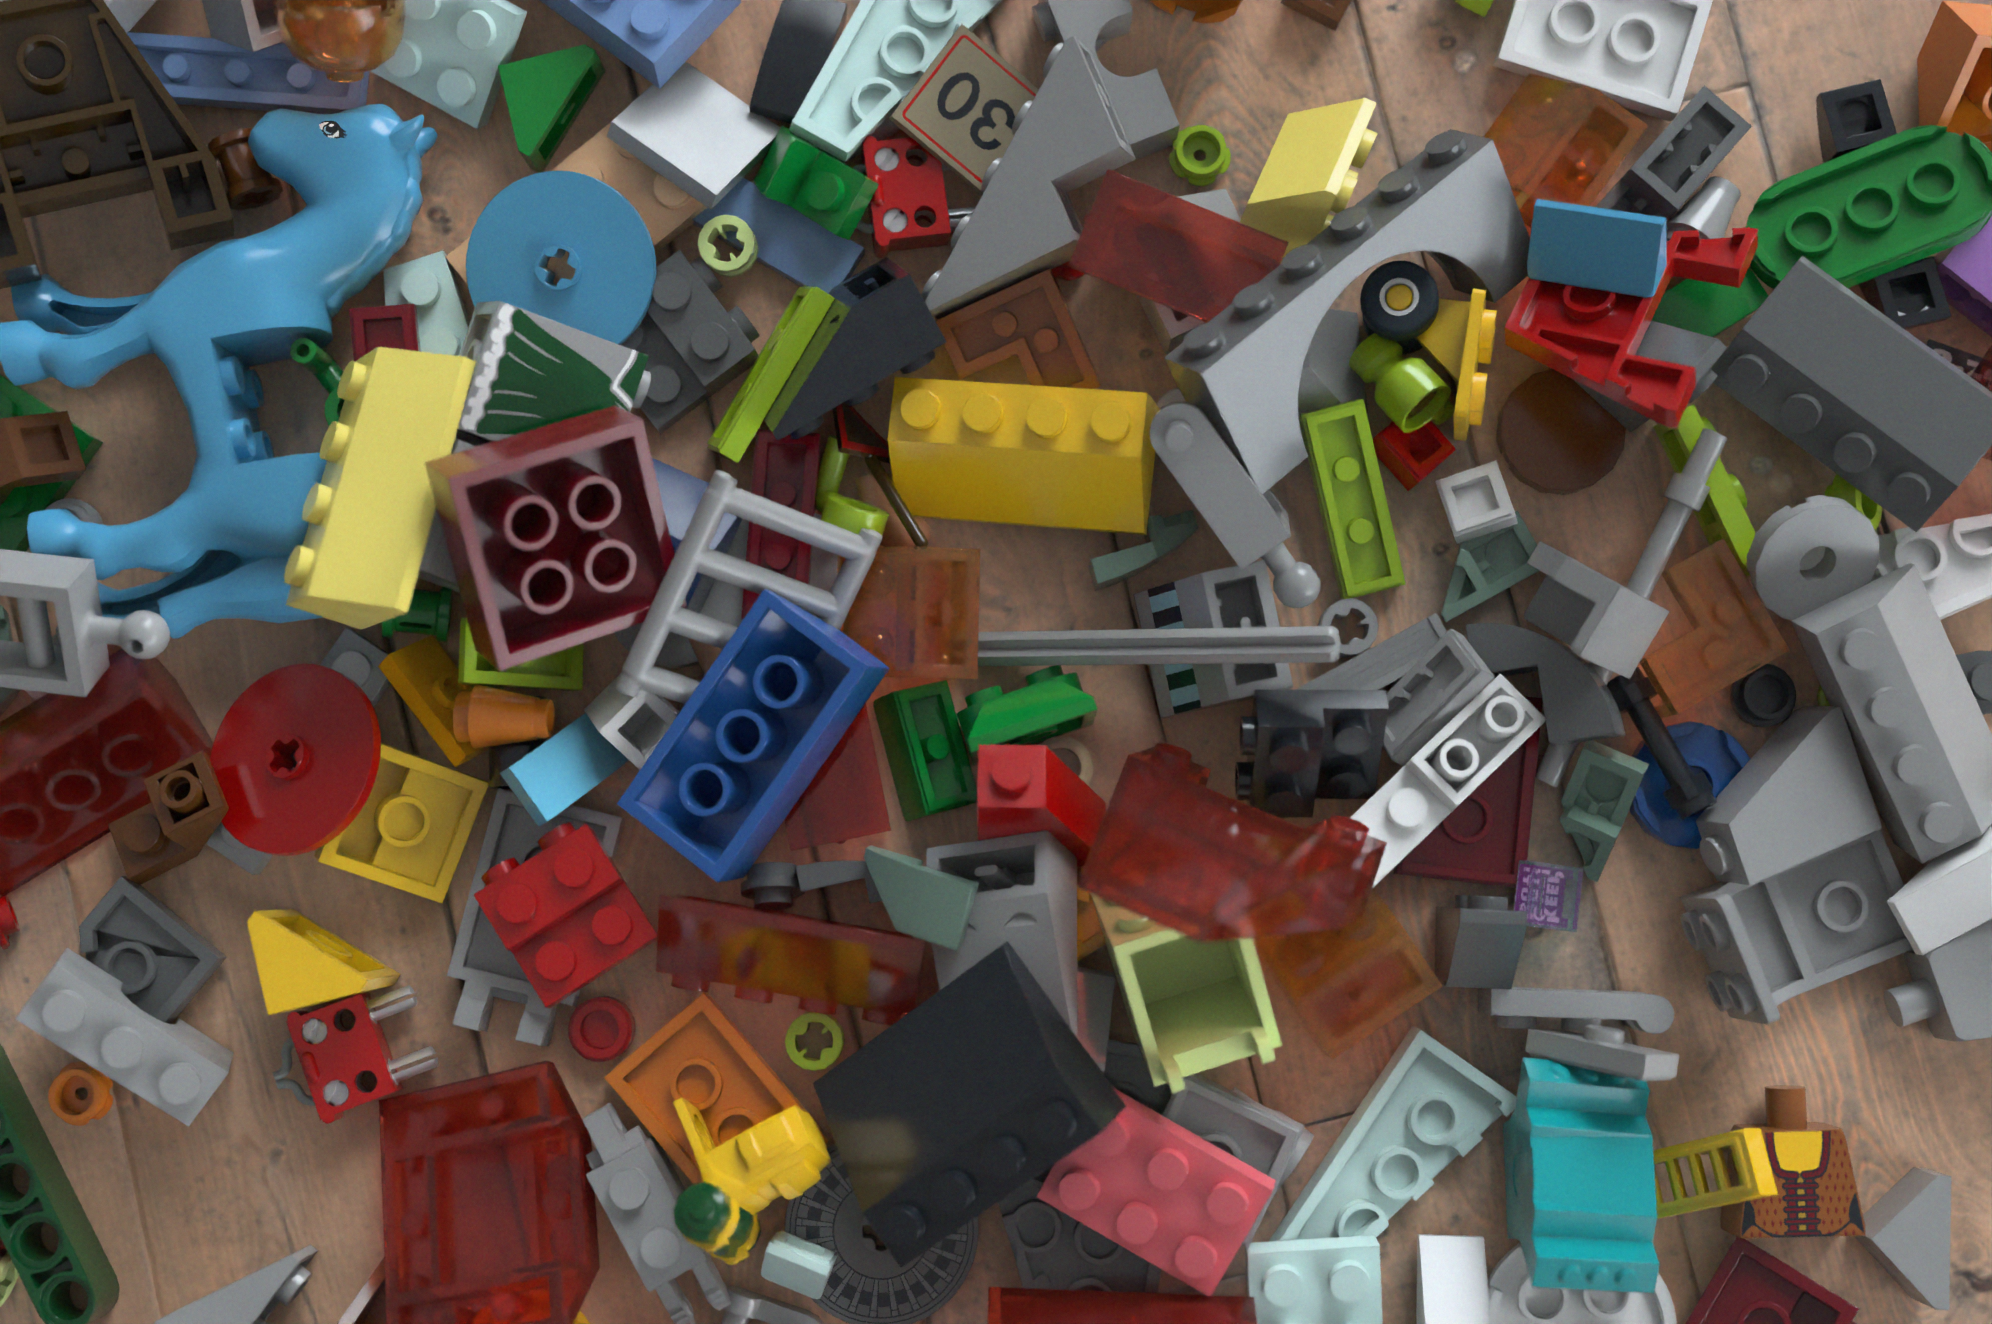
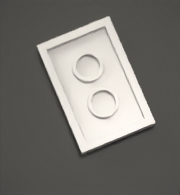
M1513 0L1493 66L1672 122L1679 113L1713 0Z

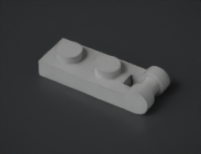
M1512 987V989L1478 988V1012L1497 1015V1027L1536 1029V1017L1561 1018V1029L1584 1031V1025L1601 1026V1019L1622 1020L1623 1024L1631 1029L1659 1034L1668 1030L1674 1020V1010L1667 999L1663 996L1638 991Z

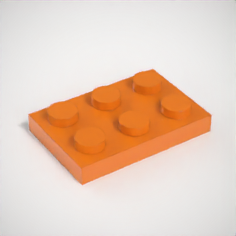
M707 991L698 996L604 1077L693 1185L704 1181L694 1151L674 1107V1101L683 1097L700 1111L715 1147L793 1106H797L809 1113ZM815 1121L825 1141V1144H827L831 1138Z

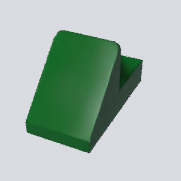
M781 126L753 180L760 193L765 197L792 207L834 235L846 240H850L879 186L878 183L828 152L791 133L790 129Z

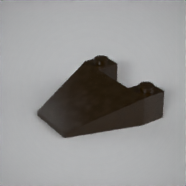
M103 0L1 1L0 289L42 280L23 219L27 217L153 190L171 250L234 236L233 216L215 157Z

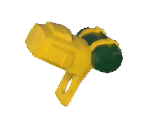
M682 1097L674 1101L673 1104L694 1151L704 1182L690 1186L678 1197L673 1209L675 1226L688 1243L704 1249L711 1256L725 1261L728 1265L744 1262L746 1258L750 1257L749 1251L755 1248L761 1235L760 1220L757 1213L769 1206L772 1200L780 1196L792 1200L802 1195L803 1192L821 1179L820 1172L831 1163L825 1141L810 1114L797 1106H793L715 1147L700 1111Z

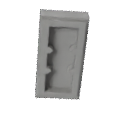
M1452 628L1386 693L1389 711L1383 748L1391 760L1403 766L1495 678L1465 636Z
M1584 1025L1583 1034L1563 1029H1528L1525 1052L1530 1053L1529 1056L1639 1081H1662L1676 1078L1679 1054L1624 1043L1625 1031L1596 1025Z

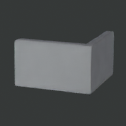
M1539 541L1527 564L1547 575L1524 613L1525 620L1570 645V651L1576 655L1630 679L1670 611Z

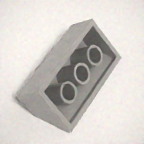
M1912 563L1904 565L1792 620V625L1830 706H1841L1868 788L1894 844L1920 863H1925L1983 835L1992 823V734L1916 566Z

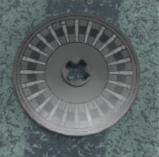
M836 1143L830 1145L827 1150L831 1163L820 1172L821 1179L803 1192L802 1195L789 1200L785 1217L784 1232L835 1252L834 1255L837 1256L822 1296L819 1299H811L832 1316L849 1324H913L932 1315L957 1293L969 1274L977 1251L979 1236L978 1216L901 1268L886 1246L877 1245L875 1235L865 1234L863 1227L870 1223L861 1211Z

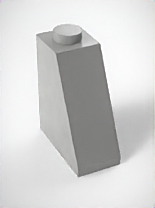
M1804 706L1794 710L1715 798L1717 803L1707 808L1696 819L1702 838L1700 853L1707 868L1715 875L1717 881L1743 885L1757 883L1882 828L1841 706Z

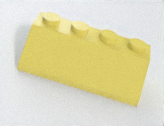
M377 347L356 362L350 361L341 376L337 391L338 398L344 400L339 421L331 423L320 448V458L327 461L320 484L315 483L310 489L302 511V520L309 522L303 546L298 545L295 547L285 569L284 582L291 585L286 605L360 630L408 612L436 510V503L424 462L451 455L476 361L463 356Z

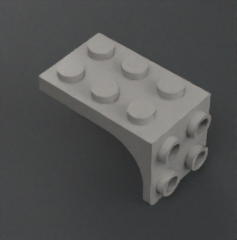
M1880 829L1752 885L1720 881L1680 897L1686 913L1680 917L1684 933L1696 951L1702 949L1711 974L1705 977L1709 994L1717 1008L1722 1012L1727 1010L1731 1018L1765 1025L1780 1020L1777 1005L1913 950L1887 904V901L1904 885Z

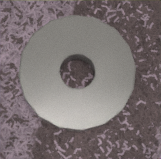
M1817 495L1804 498L1807 503L1799 504L1794 508L1786 505L1773 513L1755 534L1747 554V572L1751 575V587L1756 597L1767 608L1783 619L1794 620L1871 582L1879 563V538L1871 521L1844 499ZM1819 546L1825 547L1824 556L1815 567L1808 570H1799L1800 561L1809 550Z

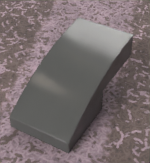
M828 861L796 866L800 891H808L865 878L869 902L882 901L865 861Z

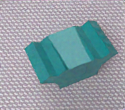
M1522 1058L1515 1110L1509 1121L1503 1123L1507 1239H1517L1521 1242L1532 1287L1654 1293L1660 1263L1653 1245L1657 1222L1653 1135L1645 1116L1650 1092L1646 1081H1639L1547 1059Z

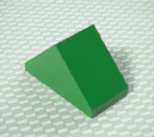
M585 44L498 66L518 151L530 169L537 173L545 170L606 72L596 50Z

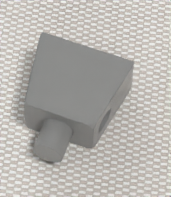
M1992 919L1925 955H1917L1914 950L1904 953V959L1912 982L1884 991L1885 1006L1891 1019L1898 1027L1926 1019L1931 1033L1938 1039L1959 1042L1992 1037Z

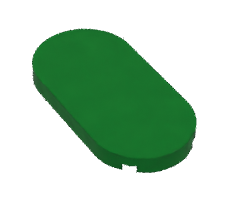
M1924 125L1907 129L1776 182L1761 194L1748 216L1746 227L1758 229V248L1750 263V268L1763 283L1775 289L1801 256H1804L1842 285L1850 288L1963 243L1976 235L1992 216V152L1982 141L1965 132L1963 136H1960L1953 132H1946L1947 127Z

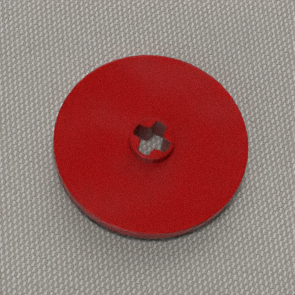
M294 664L276 669L259 678L233 703L216 734L210 761L229 807L221 822L236 840L251 849L276 856L300 855L329 843L340 835L357 817L372 791L381 757V735L378 719L371 701L357 683L348 676L322 665ZM297 748L294 757L298 764L293 770H291L294 764V760L291 757V753L294 749Z

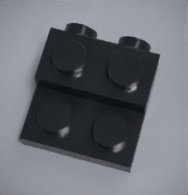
M1254 690L1252 716H1241L1240 754L1241 756H1247V762H1236L1235 797L1236 800H1247L1248 817L1313 818L1315 799H1370L1376 790L1389 711L1386 690Z

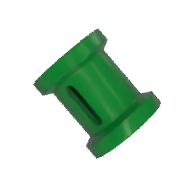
M442 587L440 591L414 589L408 612L382 622V637L392 638L395 632L435 635L437 641L448 642L453 590Z

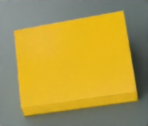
M295 909L254 911L247 922L268 1015L306 1008L393 986L401 975Z

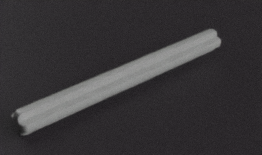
M1330 626L969 632L963 640V657L965 663L969 666L1324 663L1338 660L1340 637L1338 629Z

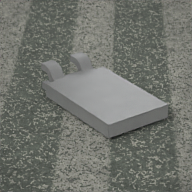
M498 788L447 976L465 980L452 1025L487 1032L493 1011L494 997L526 1004L515 1040L539 1046L550 1045L555 1025L557 1004L550 1009L544 1006L512 952L505 948L473 894L486 887L481 879V876L486 871L511 857H515L520 865L542 852L537 843L542 836L567 822H571L575 829L580 828L584 824L589 825L614 862L625 823L624 818L570 805L551 820L538 827L513 791ZM580 990L560 1003L577 1006Z

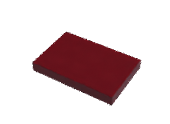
M1524 696L1542 714L1543 699ZM1540 727L1394 867V874L1519 888L1521 864H1527Z

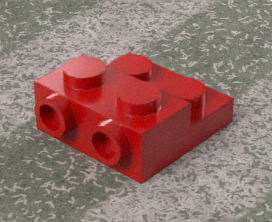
M567 822L552 829L537 842L542 852L521 865L515 857H511L493 866L481 876L486 887L473 894L505 948L512 952L542 1003L549 1009L661 938L598 836L587 824L575 829L571 822Z

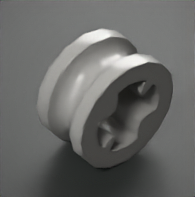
M1352 598L1342 599L1330 605L1323 612L1318 622V626L1331 627L1333 617L1343 619L1349 612L1354 613L1361 619L1356 624V627L1364 626L1363 638L1353 637L1345 645L1340 643L1339 657L1342 658L1357 656L1370 648L1376 640L1378 632L1377 617L1371 607L1363 601Z

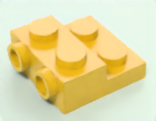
M381 742L378 773L365 805L352 823L332 841L316 849L314 856L320 863L443 903L489 782Z

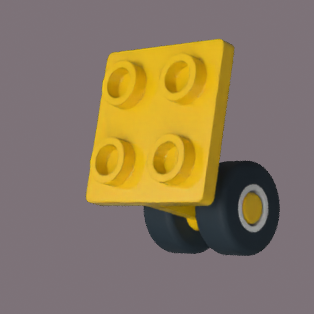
M1410 261L1385 263L1368 276L1361 290L1360 304L1365 331L1368 337L1376 333L1384 339L1396 341L1403 348L1402 354L1413 353L1424 347L1458 383L1454 410V440L1467 441L1469 424L1482 425L1488 374L1477 373L1478 363L1491 364L1497 310L1485 309L1486 290L1473 289L1471 302L1440 299L1433 277L1420 265Z

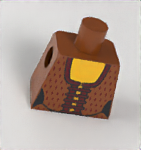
M1793 1085L1765 1086L1766 1123L1735 1124L1731 1131L1744 1128H1761L1778 1195L1722 1206L1720 1216L1721 1229L1738 1238L1865 1236V1222L1844 1132L1841 1128L1826 1123L1807 1122L1805 1087ZM1729 1149L1727 1169L1732 1187L1740 1186V1181L1732 1150Z

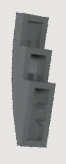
M1704 85L1596 207L1664 217L1667 222L1752 126Z

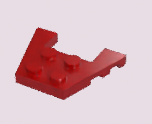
M1750 227L1732 228V238L1699 239V230L1674 231L1670 241H1666L1667 266L1652 297L1645 298L1529 278L1504 326L1505 343L1512 349L1665 427L1677 429L1696 386V367L1636 356L1635 354L1671 277L1676 276L1740 288L1758 248V229Z

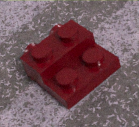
M1736 1237L1685 1324H1857L1853 1320L1859 1308L1748 1240Z

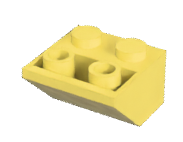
M1362 98L1289 113L1251 194L1231 243L1282 264L1283 258L1290 251L1306 245L1330 226L1334 216L1329 214V212L1332 211L1338 214L1345 210L1358 181L1357 176L1359 173L1349 169L1350 165L1362 169L1377 136L1376 132L1366 128L1377 103Z

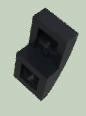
M836 0L782 1L759 69L750 101V112L791 124L840 38L846 23L847 3Z

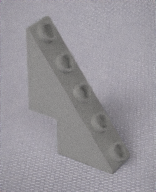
M1074 35L1066 39L1064 44H1057L1050 52L1043 68V77L1045 79L1034 100L1027 101L1017 113L1012 126L1014 137L1004 156L995 159L983 177L981 190L984 193L972 215H966L957 225L951 239L953 250L942 271H936L924 286L921 296L932 316L936 319L943 318L1092 250L1068 192L1136 158L1091 51Z

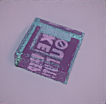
M1519 860L1514 911L1527 912V926L1577 932L1584 869Z

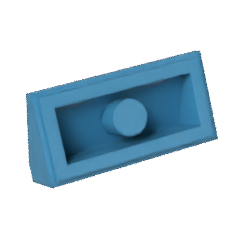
M1537 199L1533 211L1527 260L1529 278L1645 298L1652 297L1655 294L1667 266L1666 218Z

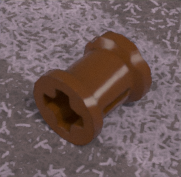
M253 128L228 131L215 137L208 144V149L215 157V161H219L229 189L226 197L230 208L234 210L258 208L277 200L283 192L281 182L277 178H273L271 173L258 166L249 149L248 138Z

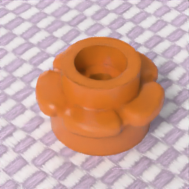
M83 1061L70 1063L61 1069L60 1074L51 1083L48 1092L49 1105L52 1111L64 1122L74 1126L87 1125L91 1119H102L110 1111L114 1100L110 1094L113 1081ZM84 1087L87 1089L88 1096L86 1099L78 1097L79 1088Z

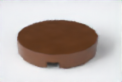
M1554 369L1533 374L1509 394L1498 415L1496 440L1500 453L1504 454L1505 461L1510 465L1509 469L1520 482L1541 493L1567 495L1593 486L1613 470L1624 449L1626 428L1580 387L1575 380Z

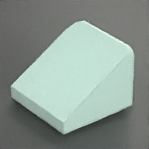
M781 1230L773 1236L767 1246L760 1273L766 1280L813 1299H819L823 1294L837 1256L834 1255L835 1252Z

